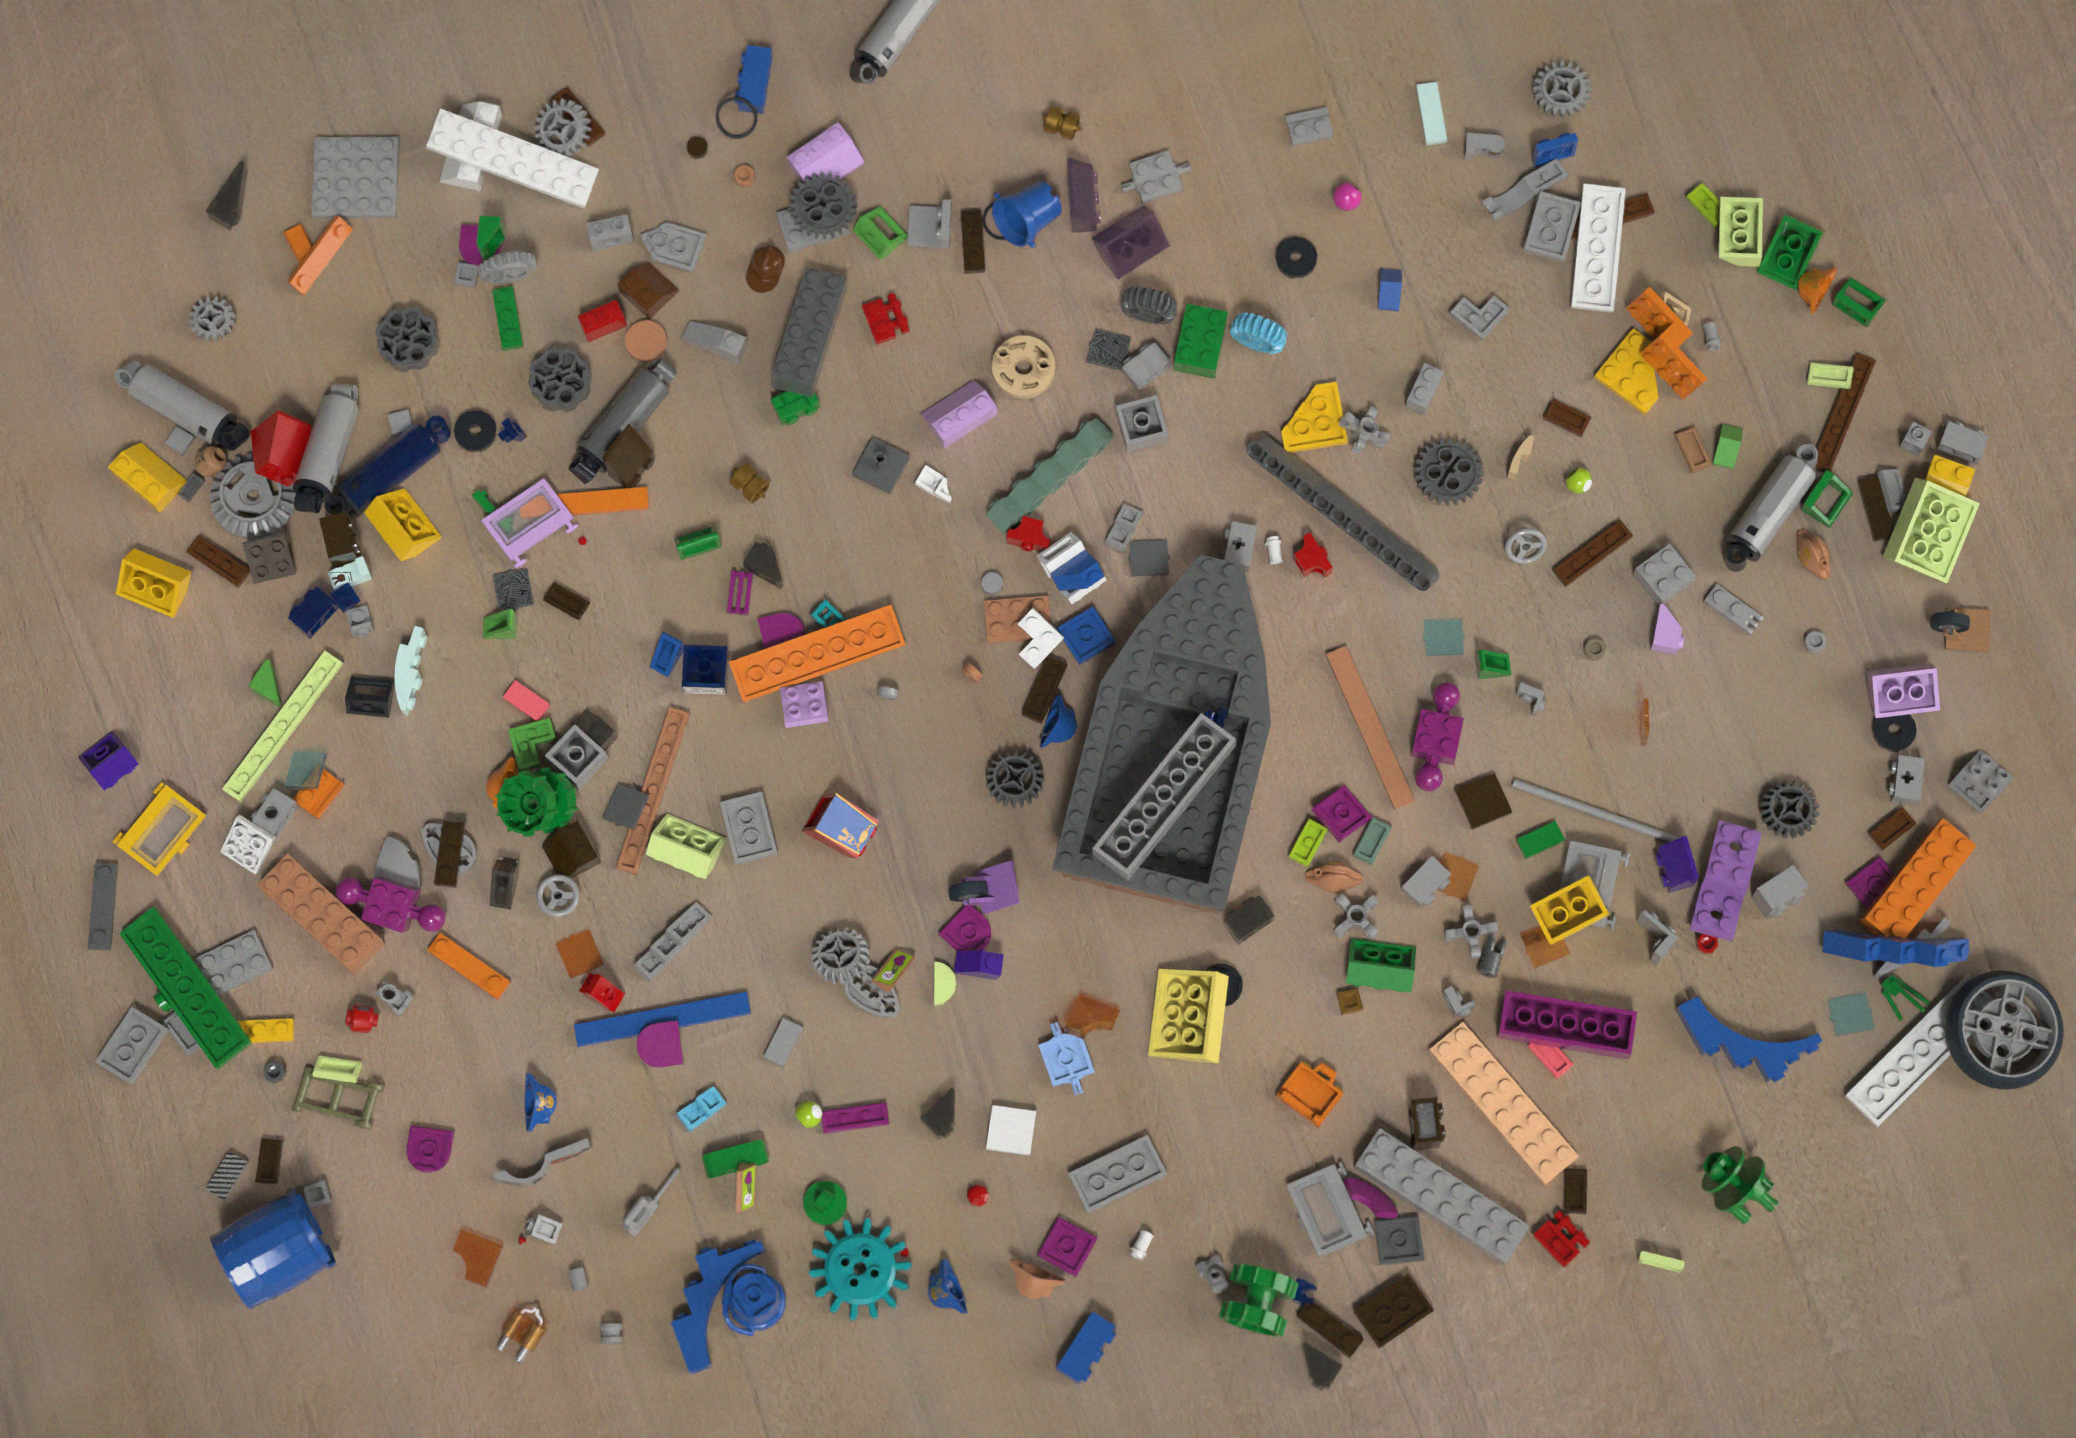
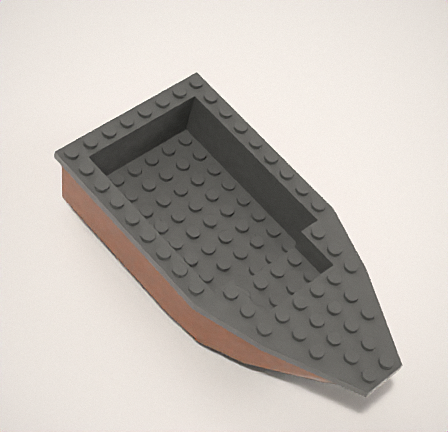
M1200 555L1138 624L1101 680L1052 871L1060 872L1062 876L1071 878V880L1084 881L1169 904L1183 905L1206 913L1218 914V911H1225L1271 726L1265 654L1243 564ZM1202 713L1236 738V746L1132 877L1126 881L1093 856L1092 848Z

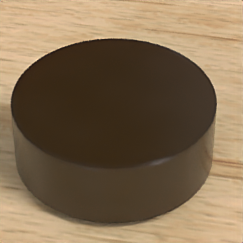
M701 137L690 139L687 143L689 156L694 159L705 157L708 152L707 142Z

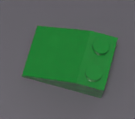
M1785 214L1757 273L1796 290L1801 276L1805 274L1826 231L1789 214Z

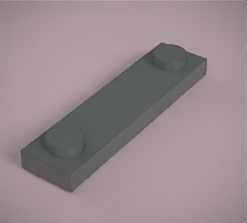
M95 863L88 940L89 950L111 951L118 873L117 864Z

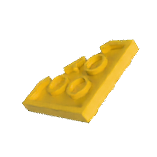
M1633 328L1595 374L1594 378L1643 415H1646L1659 396L1655 370L1640 355L1650 344V340Z
M1337 382L1315 385L1310 395L1283 428L1281 437L1283 448L1287 452L1295 453L1348 444L1346 428L1339 426L1343 412Z

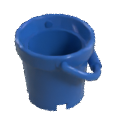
M1037 181L1012 195L1006 194L1001 196L998 193L994 194L996 199L992 205L994 222L1003 237L1014 246L1024 247L1029 244L1031 248H1036L1034 241L1036 234L1061 214L1060 200L1057 195L1052 197L1049 192L1052 190L1050 185Z
M754 1264L740 1265L731 1272L728 1281L725 1282L721 1305H723V1317L730 1329L737 1333L753 1336L754 1331H764L773 1327L784 1314L786 1294L782 1285L774 1277L765 1273V1267ZM751 1269L759 1271L758 1273H748L740 1277L735 1284L733 1283L735 1276L742 1270ZM728 1306L733 1319L743 1328L734 1325L730 1320Z

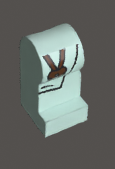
M363 556L328 573L333 590L335 591L372 580Z

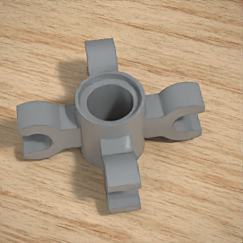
M1370 406L1369 410L1364 412L1361 420L1356 419L1349 412H1346L1345 416L1340 418L1339 426L1352 430L1351 435L1355 442L1352 445L1351 451L1359 454L1360 450L1365 448L1368 440L1374 442L1379 448H1383L1384 444L1389 442L1390 435L1386 432L1378 431V425L1374 420L1378 409Z
M1343 894L1337 897L1335 903L1347 916L1346 920L1335 929L1334 933L1341 938L1351 928H1360L1372 940L1378 931L1366 920L1367 913L1378 905L1379 901L1372 895L1361 906L1352 905ZM1358 912L1362 915V920L1354 921L1350 915Z
M1464 905L1462 908L1465 922L1463 927L1445 930V940L1449 942L1462 939L1469 944L1471 959H1477L1481 956L1478 943L1480 936L1497 934V931H1499L1497 922L1481 925L1474 920L1472 905ZM1469 927L1476 929L1477 935H1467L1466 929Z

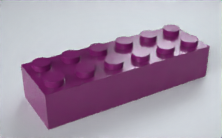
M1506 990L1503 996L1497 1038L1629 1059L1632 1054L1637 1012Z

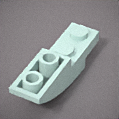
M414 626L409 645H399L395 663L394 678L397 700L403 715L408 716L410 710L414 709L416 702L414 695L416 690H420L422 685L421 675L414 668H418L421 656H419L421 648H424L426 645L427 636L424 629Z

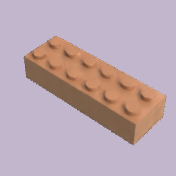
M288 853L257 884L265 895L354 976L385 945L379 936Z

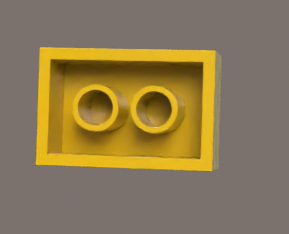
M1589 875L1530 905L1550 945H1554L1610 916Z

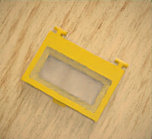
M162 782L153 791L154 794L160 793L123 838H121L123 834L119 832L112 841L114 844L119 842L117 846L156 876L161 873L177 852L181 855L190 845L186 841L206 818L203 812L167 785L162 789L164 785Z

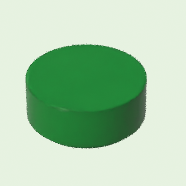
M158 991L154 995L155 1002L163 1011L169 1012L172 1007L163 994Z

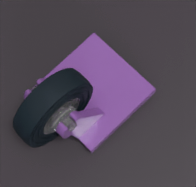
M1013 861L976 871L977 877L960 879V884L948 889L951 901L963 902L964 906L981 905L983 914L1020 904Z

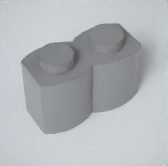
M1156 343L1146 344L1140 349L1139 355L1134 358L1131 356L1123 362L1122 373L1137 391L1144 388L1171 366V360Z

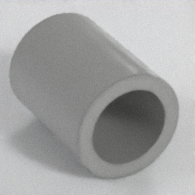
M576 1268L569 1271L573 1291H581L588 1288L584 1268Z

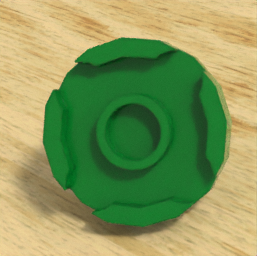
M820 1181L813 1184L806 1191L803 1198V1208L807 1217L813 1223L821 1226L835 1224L845 1215L847 1197L844 1190L838 1184L831 1181Z

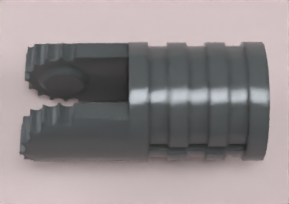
M1491 934L1487 938L1478 973L1486 977L1497 978V972L1499 971L1507 941L1500 940L1494 952L1496 937Z

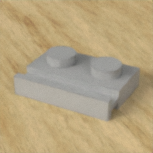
M1326 107L1287 115L1285 118L1292 147L1333 138V131Z

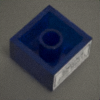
M684 645L682 689L684 693L727 695L729 663L727 646Z

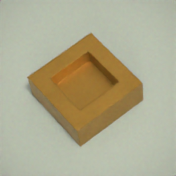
M1358 988L1336 993L1341 1015L1363 1011Z

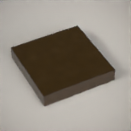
M1495 773L1455 789V794L1472 830L1512 814V810Z

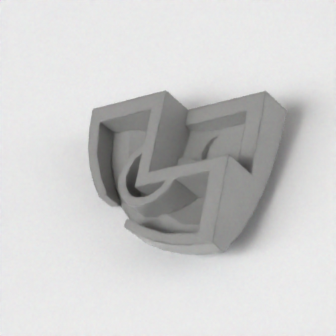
M387 836L377 861L374 878L382 876L410 886L420 887L419 865L417 860H412L407 852L410 851V848L399 839Z

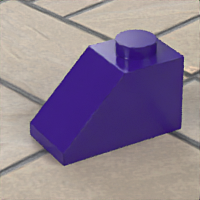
M956 951L953 973L997 980L1001 976L1004 954L987 951Z

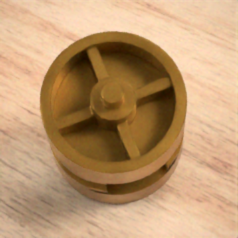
M1052 105L1047 116L1042 115V119H1045L1044 132L1050 134L1060 132L1061 137L1072 141L1076 132L1082 131V127H1079L1080 114L1074 112L1065 114L1062 108Z
M749 463L742 465L739 469L734 468L733 471L735 473L729 483L736 490H743L742 494L745 499L752 504L760 498L764 499L766 497L765 493L770 483L764 477L756 476V470Z

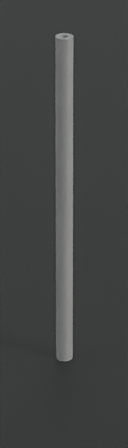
M1514 779L1513 788L1668 843L1680 838Z

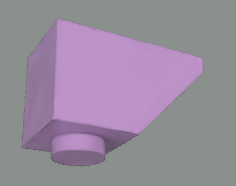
M1660 603L1650 650L1676 655L1678 649L1683 648L1685 637L1681 636L1682 628L1666 605Z

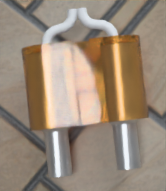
M535 1307L532 1310L527 1308L521 1311L514 1309L501 1330L504 1336L496 1348L503 1351L510 1339L518 1342L522 1348L515 1360L522 1363L529 1350L534 1352L547 1330V1327L542 1325L543 1319L538 1314L539 1310ZM524 1312H535V1315L539 1319V1322L531 1319L528 1315L524 1314Z

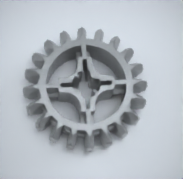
M837 927L834 933L829 929L828 936L822 934V941L816 940L815 944L817 947L812 948L813 955L811 960L818 976L823 977L826 982L831 980L836 985L840 980L841 984L844 985L845 980L849 979L853 983L854 976L860 978V971L866 972L865 965L870 962L868 958L870 956L869 945L867 941H864L865 939L861 934L858 935L857 931L853 930L850 932L849 928L846 927L842 932ZM844 944H849L856 948L846 947ZM826 964L836 965L838 968H832Z

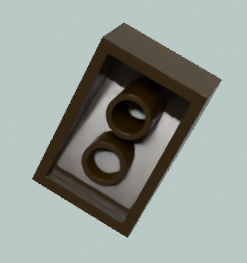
M630 424L625 427L602 456L608 476L624 488L637 486L645 470L648 471L655 462L653 451Z

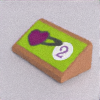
M895 949L871 982L889 994L916 957Z
M740 1163L738 1165L736 1175V1213L745 1211L755 1204V1164Z

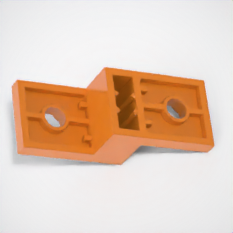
M1649 286L1625 309L1654 338L1640 355L1668 383L1674 392L1684 400L1708 378L1678 348L1693 332Z

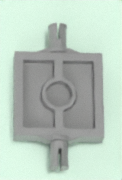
M1168 150L1129 163L1133 175L1132 181L1121 184L1123 193L1135 189L1139 193L1142 203L1145 204L1181 192L1183 188L1179 180V174L1191 171L1188 162L1176 166Z

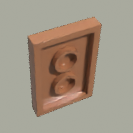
M1048 596L984 601L987 644L1032 641L1033 638L1018 625L1032 608L1050 623Z

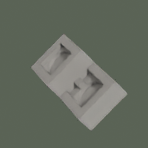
M1123 504L1105 541V545L1124 553L1143 512Z

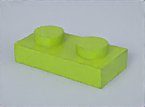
M1701 183L1686 196V199L1715 228L1720 224V201Z
M1309 819L1289 858L1308 868L1328 829Z

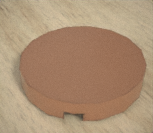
M649 320L635 323L629 328L625 336V345L628 353L632 358L641 362H651L661 357L668 343L663 328L656 322Z

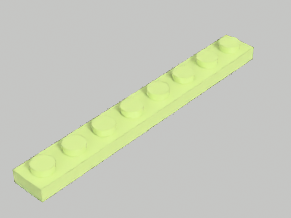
M326 651L323 652L222 788L224 792L240 803L244 800L343 666L340 660Z

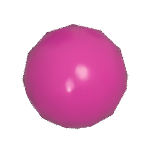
M1348 182L1340 183L1333 192L1335 206L1343 211L1355 210L1362 200V192Z

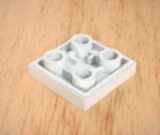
M238 815L220 853L252 873L258 874L274 842L275 836L243 816Z
M992 1105L986 1150L1030 1156L1036 1111Z

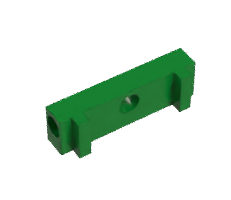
M477 490L472 495L473 500L487 515L496 511V508L487 500L489 497L484 490L482 492ZM509 517L497 525L508 535L513 531L512 525L514 523Z

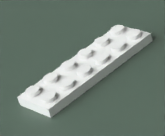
M1583 184L1571 308L1609 313L1614 311L1626 188Z

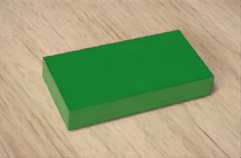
M1556 821L1516 839V842L1525 860L1565 842V838Z

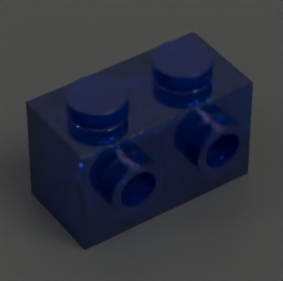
M316 586L314 590L311 589L305 594L304 600L299 606L296 605L291 609L288 619L293 626L307 638L311 639L339 607L334 600Z

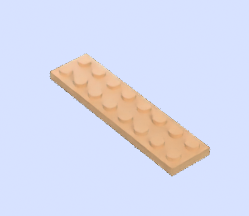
M1464 1022L1429 1050L1544 1185L1549 1183L1579 1157Z

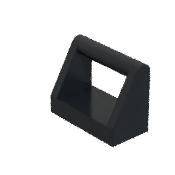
M351 676L345 696L346 714L389 718L395 681ZM355 686L387 688L385 696L355 693Z

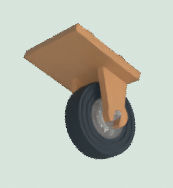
M1947 607L1944 609V612L1931 615V629L1943 632V636H1946L1945 649L1989 653L1991 610Z

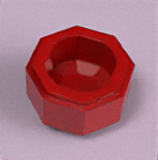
M1701 934L1696 940L1697 950L1703 955L1712 954L1718 947V938Z
M976 1184L969 1188L967 1199L971 1206L980 1208L987 1204L989 1193L984 1186Z

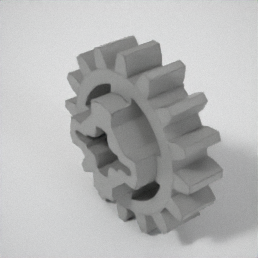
M209 296L206 298V302L200 299V306H192L195 313H189V316L192 318L189 324L193 327V333H198L197 336L200 340L205 336L207 342H210L211 338L218 342V337L220 336L226 339L225 333L231 334L230 326H235V322L232 320L236 318L234 312H232L233 308L231 305H227L225 299L220 302L217 296H215L214 301H211Z

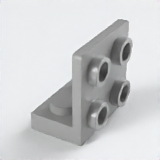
M942 200V207L910 206L907 242L909 247L950 248L951 200Z
M1980 750L1948 786L1982 814L2014 778L1991 759L1989 755Z
M1643 910L1637 923L1658 939V942L1650 952L1653 954L1650 961L1657 966L1673 948L1678 937L1674 929L1668 925L1664 926L1658 921L1659 918L1656 914Z

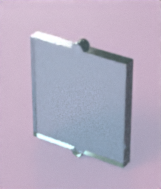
M1462 619L1424 621L1425 636L1423 641H1425L1426 656L1464 655L1463 640L1465 635H1463Z
M311 750L308 752H293L284 786L286 788H299L300 790L304 788L318 789L327 754L312 752Z
M1866 993L1828 1000L1831 1012L1830 1020L1833 1021L1836 1036L1874 1029L1871 1015L1873 1010L1869 1007Z

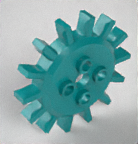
M865 1218L863 1232L853 1234L850 1222L844 1220L843 1229L846 1232V1237L837 1240L832 1232L825 1231L826 1240L833 1245L829 1253L816 1248L812 1250V1254L816 1258L825 1260V1268L809 1270V1276L812 1278L825 1277L827 1281L825 1286L818 1288L815 1292L816 1297L821 1298L829 1292H833L836 1299L831 1304L829 1311L835 1314L843 1302L850 1304L849 1316L851 1321H856L859 1306H868L872 1319H878V1311L875 1307L876 1302L883 1299L889 1307L895 1309L897 1307L895 1299L888 1294L891 1288L896 1287L901 1291H908L909 1285L906 1282L896 1279V1271L912 1269V1264L908 1261L897 1263L894 1259V1255L903 1251L906 1244L904 1241H901L892 1247H888L884 1243L892 1230L888 1225L882 1229L878 1237L870 1235L872 1227L870 1218ZM869 1250L870 1255L863 1257L862 1251ZM848 1259L850 1262L848 1266H842L841 1261ZM857 1263H864L867 1270L864 1274L858 1275L854 1272V1266ZM877 1270L879 1275L873 1278L870 1275L871 1271ZM852 1279L858 1280L856 1287L850 1285Z

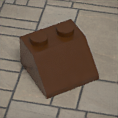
M650 263L632 269L617 284L619 292L649 320L679 292Z

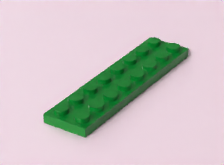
M156 907L150 908L119 933L215 1069L219 1070L253 1043Z

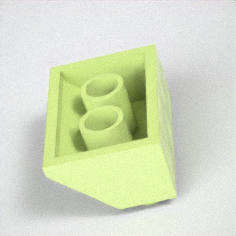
M1720 197V259L1737 266L1760 267L1762 259L1763 198Z
M667 813L651 834L646 855L653 857L657 861L670 864L677 869L687 871L696 877L706 879L714 868L726 837Z

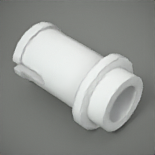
M1278 536L1266 538L1265 546L1268 547L1270 564H1280L1283 562L1280 547L1282 540H1279Z
M1141 1230L1134 1246L1130 1247V1255L1138 1260L1146 1257L1145 1252L1154 1236Z

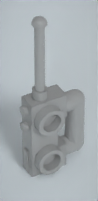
M679 1168L674 1169L675 1171L652 1199L647 1195L646 1197H640L624 1217L622 1228L634 1238L659 1207L657 1204L659 1197L676 1175L680 1173Z

